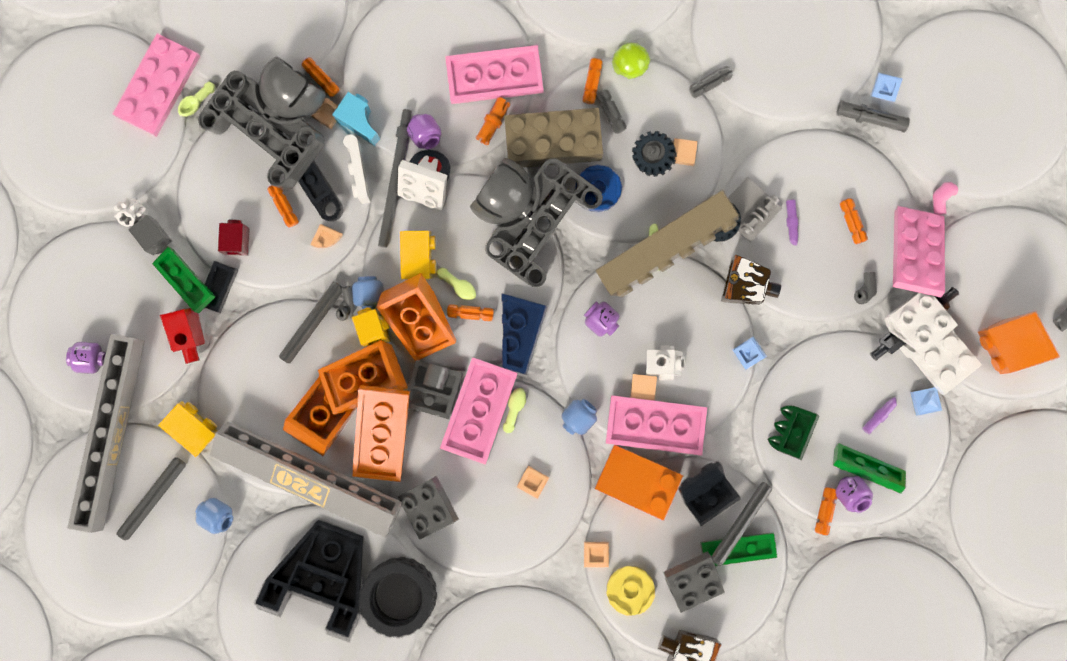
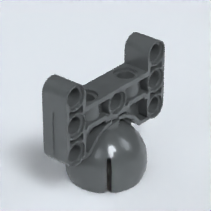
M276 56L264 66L259 84L240 71L230 72L199 114L198 123L201 128L218 135L225 133L230 125L233 124L276 159L267 173L268 182L280 189L290 190L297 184L324 146V136L305 122L304 119L315 114L321 108L326 93L302 73L294 71L290 64ZM243 80V84L239 88V83ZM229 99V103H228V105L225 107V103H226V101ZM249 105L252 106L255 110H257V112L253 111V110H252L250 107H248V106H249ZM263 126V133L259 135V130ZM284 132L286 135H288L291 138V140L284 136L282 133ZM313 135L312 142L307 144L308 137ZM298 154L299 159L296 163H294L293 159L295 155ZM284 173V174H285V178H284V180L280 183V176H281V174Z
M504 158L472 202L470 209L479 219L498 225L485 245L486 254L532 287H540L546 281V272L533 261L535 256L574 202L584 209H595L601 205L603 196L595 186L557 159L545 161L534 177L530 179L525 169L518 163ZM548 164H554L557 167L558 173L555 177H551L546 173V166ZM568 178H573L577 183L574 191L568 190L565 186ZM552 189L553 193L544 205L541 204ZM587 192H592L596 197L593 205H588L585 202ZM540 217H546L549 220V227L546 230L539 229L537 225ZM525 228L526 231L523 233V235H522L521 238L518 240V242H517L516 244H514V241L516 240V238L519 236V234L521 233V231ZM498 241L502 244L503 250L499 255H493L490 252L492 242ZM517 255L521 258L522 264L519 268L512 269L509 265V260L512 256ZM534 269H537L541 274L540 280L536 283H532L529 280V273Z

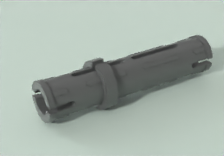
M843 100L839 102L836 115L856 119L858 123L867 122L903 133L907 131L910 123V118L871 109L865 104L856 105L844 102Z

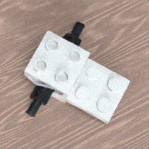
M951 287L942 297L919 292L914 294L884 318L889 332L879 339L880 346L870 352V356L877 361L885 353L893 354L900 349L906 358H911L941 395L947 394L982 365L953 331L958 324L949 315L947 310L950 308L949 302L959 295V291L954 287Z

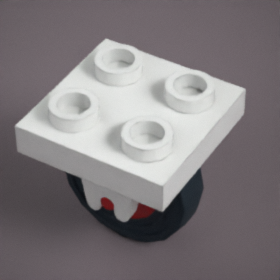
M428 149L414 154L410 162L402 160L398 167V196L409 201L412 200L424 204L429 208L442 210L445 204L447 181L451 172V166L447 157L436 150Z

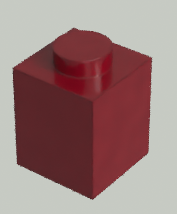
M229 219L227 223H219L218 252L223 255L248 256L249 227L243 224L241 220Z

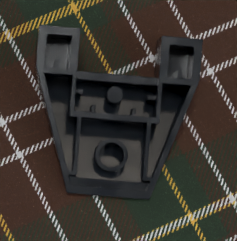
M317 520L265 579L254 603L257 609L281 617L291 594L333 609L325 628L326 634L350 643L359 621L360 607L358 601L361 589L364 536Z

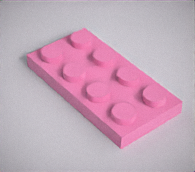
M156 34L115 108L113 115L157 137L196 66L200 55L162 35Z
M538 45L445 56L451 104L544 92Z
M901 206L896 208L894 212L893 287L942 297L945 293L944 216Z
M472 357L440 449L486 465L518 373Z
M611 395L605 443L702 456L707 407Z

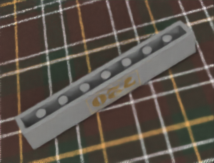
M110 334L67 529L89 533L104 530L145 341Z
M228 421L215 434L210 456L221 462L240 469L385 538L394 525L402 505L401 501Z

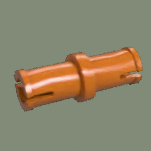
M501 97L496 99L490 113L485 115V122L478 135H476V139L480 140L482 144H490L495 131L501 127V120L510 107V103L507 102L505 104L507 100Z

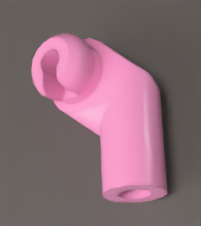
M946 182L933 193L934 214H946V201L952 195L958 193L956 184Z

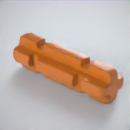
M308 57L302 62L303 69L310 74L330 97H334L340 91L335 82L317 66L312 58Z
M591 58L583 95V102L586 104L595 103L603 63L601 59Z
M273 185L269 186L267 190L270 196H272L280 215L284 217L283 220L286 226L290 228L297 225L299 220L293 213V209L286 196L282 194L283 190Z
M852 198L843 200L840 203L842 212H845L844 218L850 233L853 232L852 239L854 243L860 244L867 241L868 237L866 232L862 230L864 226L859 213L854 209L856 207Z
M449 304L447 307V316L450 318H457L459 316L460 319L493 320L494 310L492 308L484 307V309H481L480 307L465 305L458 307V305Z
M826 487L823 492V497L825 498L821 501L817 518L819 523L816 522L815 532L821 535H829L831 528L829 522L832 523L836 506L834 501L837 500L836 489Z

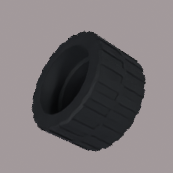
M391 558L375 567L364 579L359 591L358 603L362 618L365 619L366 624L375 630L376 633L389 638H402L413 634L424 626L434 610L437 599L436 582L431 572L425 568V565L412 558ZM395 573L405 574L418 584L422 596L421 604L417 612L411 617L394 619L387 616L380 609L376 600V590L382 579L388 575Z

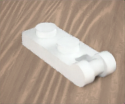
M349 134L344 138L343 143L351 156V161H348L350 175H354L355 184H352L353 195L362 204L371 203L362 148L358 139L354 135Z

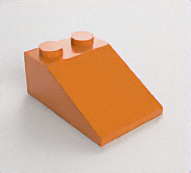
M421 273L381 293L376 308L415 362L456 343V338L438 299Z
M1036 311L1003 319L978 332L982 347L988 351L992 358L991 364L1000 375L1013 373L1060 357Z
M381 340L318 370L333 414L358 407L360 385L396 390L408 388L392 344Z
M319 376L285 419L283 431L321 456H324L357 408L333 414Z
M614 445L594 489L664 521L684 475Z

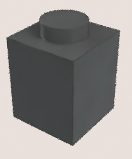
M148 215L128 229L143 250L153 256L161 254L168 247L167 245L172 242L159 223Z

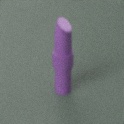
M787 200L786 223L791 244L797 246L799 222L796 212V200Z
M895 397L890 399L881 409L879 408L862 428L867 434L870 435L880 423H883L888 418V415L897 406Z

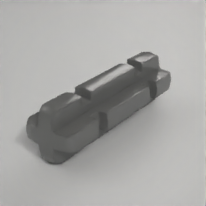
M725 66L719 72H714L700 80L701 82L691 85L689 91L693 98H697L703 95L702 93H706L721 85L722 82L730 80L733 73L728 66Z
M604 89L597 93L596 97L599 103H602L601 107L609 123H612L611 128L613 132L619 134L625 131L627 126L624 120L620 119L622 116L614 100L611 101L612 96L609 90Z

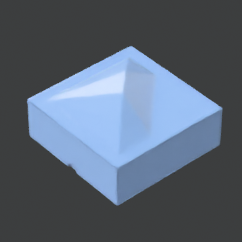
M878 73L871 96L895 102L902 78Z
M754 336L733 349L745 370L767 357Z
M935 387L910 392L916 416L942 411L938 391Z

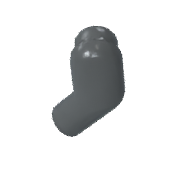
M876 272L863 273L864 286L854 294V299L858 304L868 303L877 294Z
M352 286L341 288L344 300L336 311V317L340 321L348 320L357 309V306L353 303Z

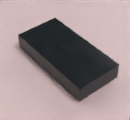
M217 261L213 262L205 285L214 294L215 298L205 308L221 314L237 275V269Z

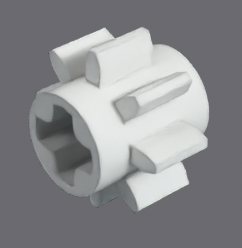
M125 197L123 202L119 201L114 207L117 211L114 217L123 226H133L145 217L143 213L146 208L136 199Z

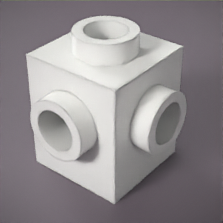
M669 345L660 346V350H647L646 374L659 376V380H674V376H682V370L685 368L683 352L674 350L675 346Z

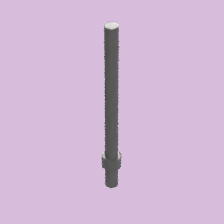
M403 109L400 126L396 130L397 143L378 246L387 248L398 191V167L404 158L406 141L410 138L407 127L410 123L412 111L409 109Z

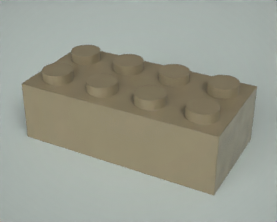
M599 108L504 115L508 159L515 161L522 168L538 167L549 159H557L563 164L602 161L603 147Z

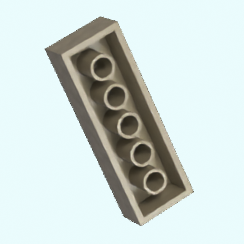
M721 190L595 271L609 294L622 298L633 291L632 286L635 284L643 285L653 279L654 276L652 274L657 270L664 272L675 265L673 260L678 257L685 259L695 252L693 248L702 243L705 246L716 239L715 234L721 230L726 233L736 227L739 215L724 191Z

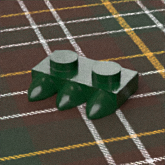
M792 405L781 407V413L789 421H778L774 423V426L783 436H772L767 440L775 450L802 461L820 416Z

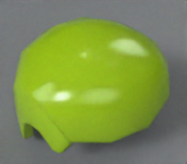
M627 43L619 47L613 54L612 59L615 73L628 79L642 76L647 71L650 63L647 50L637 43Z

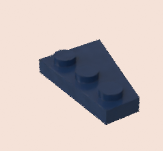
M501 293L503 310V368L527 375L548 307Z

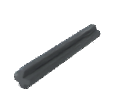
M336 282L329 286L280 353L279 358L288 364L293 361L342 294V286Z
M174 458L119 528L116 533L119 538L124 541L131 538L186 467L184 461L179 458Z
M765 482L759 485L711 556L714 563L719 566L723 565L771 493L772 487Z

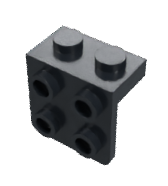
M719 461L705 465L699 474L686 478L678 489L685 506L700 526H703L741 499L740 495L726 479L723 467Z

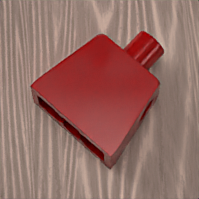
M191 308L160 315L172 352L182 350L185 364L199 361L200 358L196 346L205 344L199 314Z

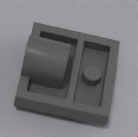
M416 360L407 391H410L408 408L450 419L463 373Z
M437 476L397 496L399 501L402 502V507L419 540L459 520Z
M708 551L663 572L666 583L681 613L725 593Z

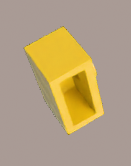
M400 231L401 279H410L420 273L425 279H431L432 274H436V260L432 259L431 251L436 248L435 236H431V231Z
M371 307L357 311L358 315L352 317L362 346L367 347L380 340L386 343L391 342L387 330L390 329L389 324L376 309L371 310Z
M181 401L158 426L192 455L197 457L215 438L217 425L209 418L203 419L197 414L199 410L190 402L185 404Z

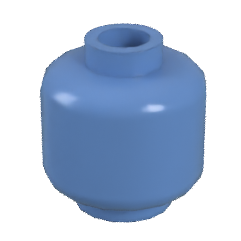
M376 276L358 277V281L352 285L354 305L362 307V309L371 307V310L376 309L379 297L384 291L383 283L377 280Z
M586 399L573 400L562 413L564 429L572 435L574 433L586 434L597 421L596 408Z
M210 498L197 506L195 520L198 526L212 534H218L229 529L234 517L230 506L216 498Z

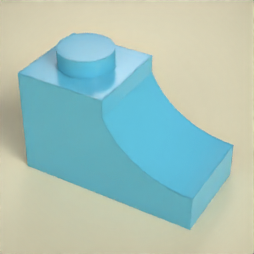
M348 92L332 114L339 124L376 146L380 137L369 125L368 118L371 110L367 104L368 100L360 94L354 96Z

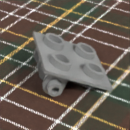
M749 177L728 197L729 201L734 203L740 212L741 224L738 231L750 242L782 209L777 204L780 200L775 195L771 197L767 195Z

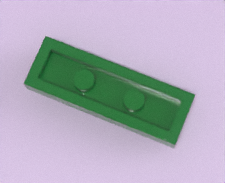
M167 247L152 263L194 312L199 314L215 298L214 294L174 249Z
M840 443L835 447L833 466L900 494L905 490V470Z
M774 533L741 536L723 565L778 558ZM723 539L700 542L702 554L708 551L712 556Z

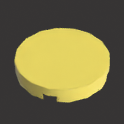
M624 566L617 569L610 576L607 582L606 594L611 606L617 612L626 616L639 615L652 605L655 598V586L652 578L645 570L637 566Z

